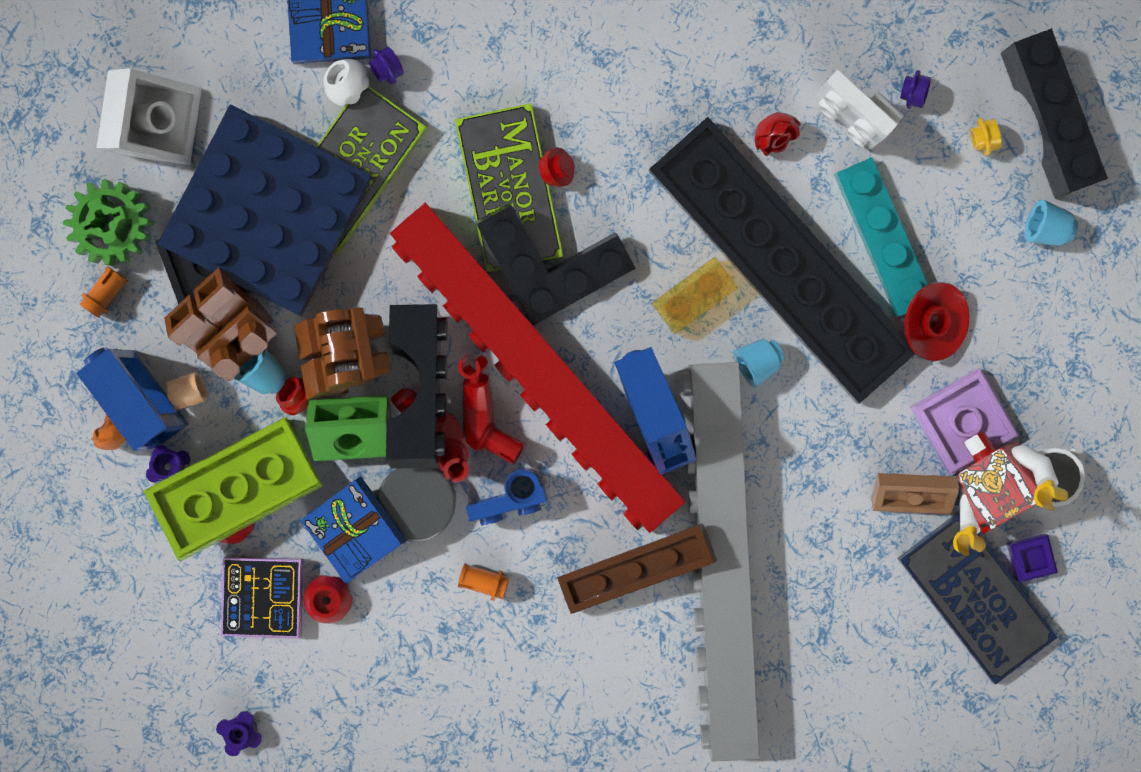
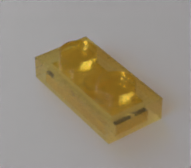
M714 257L652 302L651 305L675 335L737 290L738 287L718 259Z

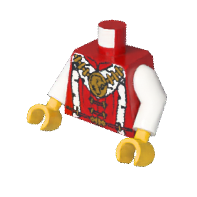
M985 431L965 441L963 444L974 459L975 464L958 474L960 481V532L954 537V549L965 556H969V545H971L972 549L982 552L986 548V543L982 537L977 535L980 531L985 534L1035 505L1054 511L1053 498L1063 502L1068 499V492L1057 487L1058 480L1049 457L1017 442H1012L996 450Z

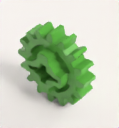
M107 179L102 180L101 189L96 184L87 183L88 194L86 195L76 191L74 196L79 201L76 206L66 205L65 208L73 213V217L63 221V225L73 228V232L66 237L67 241L80 243L75 252L83 256L89 253L88 261L99 264L103 258L104 265L115 266L116 257L121 262L129 263L130 256L128 252L130 251L142 254L143 250L138 243L140 240H151V237L144 233V227L154 225V221L143 216V214L151 209L150 206L145 203H137L142 194L135 190L128 192L129 185L118 182L114 188L113 182ZM108 198H118L126 206L114 207ZM107 216L114 217V220L109 223ZM109 223L110 230L103 229L104 225ZM102 238L104 244L108 245L110 249L99 248L91 240Z

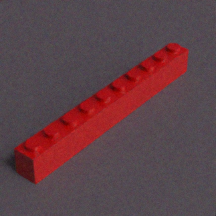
M426 202L389 233L396 241L391 246L392 249L406 264L413 260L422 272L417 275L418 279L432 294L437 289L447 299V302L442 306L457 323L462 319L467 322L473 329L468 335L483 353L487 349L493 352L499 359L494 364L496 369L508 382L514 378L525 389L519 394L534 412L539 408L545 412L550 418L545 425L560 442L564 438L571 442L576 448L571 455L585 471L592 467L602 479L597 485L611 501L618 497L624 503L627 509L623 512V515L637 531L644 526L651 533L686 503L664 476L659 475L657 468Z

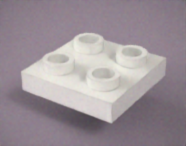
M838 69L814 96L819 102L817 107L823 115L832 121L837 118L848 128L846 134L854 143L860 147L866 145L869 149H872L885 139L905 116L879 91L869 99Z

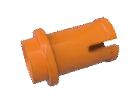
M107 266L87 294L82 293L81 296L84 299L80 305L98 318L103 313L108 314L110 310L107 307L122 287L127 284L128 280Z
M465 563L460 574L458 588H465L489 595L492 601H495L496 598L503 600L510 577L503 575L501 570L497 574Z

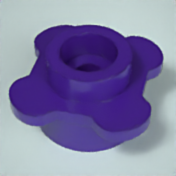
M164 445L156 447L149 461V469L146 471L147 479L152 483H157L184 470L185 466L191 461L190 455L184 450L175 452ZM167 463L172 465L170 470L165 469Z
M241 711L238 716L231 720L222 719L217 724L216 731L219 735H222L226 744L225 752L229 756H237L241 750L248 747L256 748L262 741V736L258 733L257 724L253 720L254 717L248 711ZM237 730L242 732V737L236 736Z

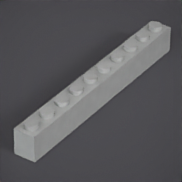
M739 362L688 365L689 373H682L683 396H690L691 412H684V421L689 435H692V444L696 456V461L686 465L687 475H694L695 490L688 491L689 514H696L697 525L703 523L717 562L692 571L693 592H700L701 608H694L695 631L702 632L703 647H696L697 670L704 671L705 686H698L699 709L706 710L707 725H700L701 748L708 749L712 762L759 759Z

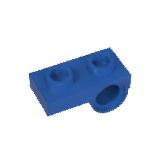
M527 467L514 470L506 479L505 494L468 503L466 509L469 521L480 520V524L483 526L504 520L502 513L517 510L518 515L522 516L540 511V503L547 502L548 498L545 486L541 483L539 475ZM524 475L533 481L534 491L531 495L522 497L514 492L512 483L516 477Z

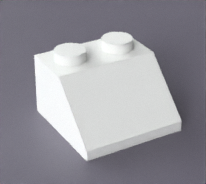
M132 68L108 70L97 149L131 157L190 165L202 88Z

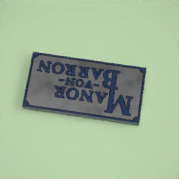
M957 512L897 559L989 680L996 685L1058 637L987 544L982 552L972 549L971 545H969V556H965L954 549V537L960 532V512Z

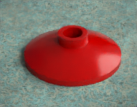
M944 282L928 284L916 293L908 306L905 317L906 339L916 355L926 360L940 361L950 357L960 348L967 335L970 319L969 307L963 293L954 285Z

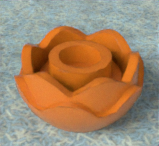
M106 414L103 425L94 430L91 440L95 442L94 446L99 449L116 450L124 443L125 438Z

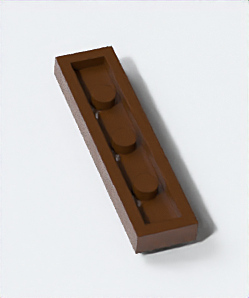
M702 523L557 577L570 614L713 564L717 562V559Z

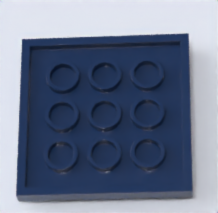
M230 104L157 245L211 272L220 267L235 284L302 317L373 177L371 174Z

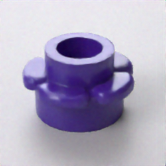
M388 46L380 51L374 49L372 51L373 60L369 62L373 74L381 83L386 80L389 84H395L396 79L404 74L398 57Z
M917 70L913 77L906 76L900 99L907 100L906 106L908 109H911L912 106L924 107L931 84V77L921 75V70Z

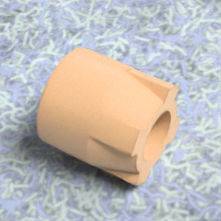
M198 372L165 382L167 398L176 411L207 401L206 387Z

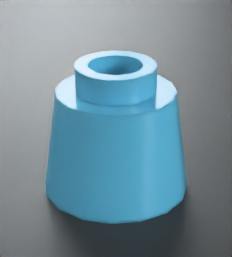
M1039 200L1027 218L1025 238L1030 243L1062 246L1066 242L1070 243L1075 238L1078 230V221L1074 220L1071 212L1046 200Z
M764 338L733 350L734 359L736 362H739V370L746 381L754 388H757L780 370V362L785 359L778 343L775 340L768 342Z
M267 348L259 355H253L239 368L240 372L234 377L235 380L261 394H274L278 392L286 381V375H284L285 368Z

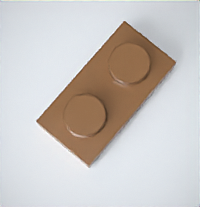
M878 473L871 498L873 511L951 514L960 489L958 479L955 476Z

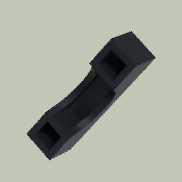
M1052 28L1011 44L1000 54L1013 89L1025 97L1038 121L1043 140L1041 164L1054 198L1056 199L1108 179Z
M437 304L390 305L389 345L394 355L400 356L412 363L420 375L419 390L413 403L400 415L387 420L386 461L391 469L439 468V456H446V433L439 432L440 417H446L447 398L446 393H440V379H447V356L441 355V341H447L448 322L447 317H441Z

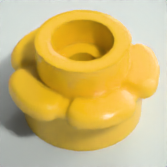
M981 117L978 118L976 121L977 127L970 129L971 141L975 151L982 150L983 154L987 156L991 154V151L1001 149V134L994 118L985 121Z

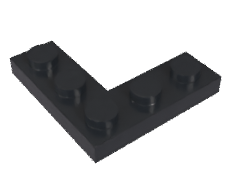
M510 202L475 221L532 325L539 323L636 269L616 232L547 270Z

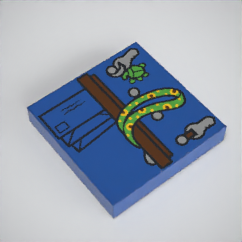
M287 0L291 61L294 64L331 62L343 59H371L367 0Z
M361 476L300 520L345 584L407 541Z

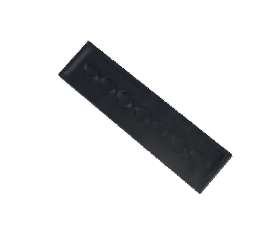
M709 117L705 118L649 169V173L856 404H860L915 355L902 332Z

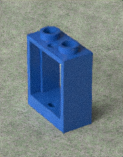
M104 347L100 348L85 358L84 363L86 366L76 373L134 451L153 449L163 445L189 425L179 410H175L162 387L134 350H121L117 348L106 350Z
M652 347L631 351L624 355L622 359L615 361L614 364L626 397L659 475L696 461L687 426Z

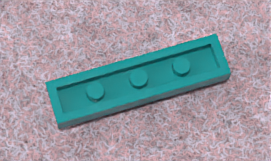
M871 157L836 172L834 177L894 315L899 317L906 314L913 297L928 283L874 159Z

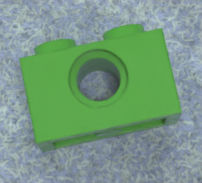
M388 395L309 400L305 429L313 460L326 461L386 457L387 420L392 418Z

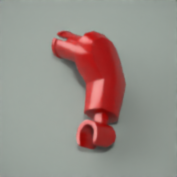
M467 354L458 364L459 372L465 378L463 381V426L466 442L476 452L485 449L514 465L520 457L525 443L495 428L489 376L481 374L487 368V358L480 355L476 359L477 369H474L470 365V357Z
M409 388L400 389L391 397V401L403 413L413 403L417 393ZM447 411L446 417H440L439 432L446 433V456H439V469L443 471L447 480L451 477L452 482H461L469 473V466L467 464L469 448L457 417Z

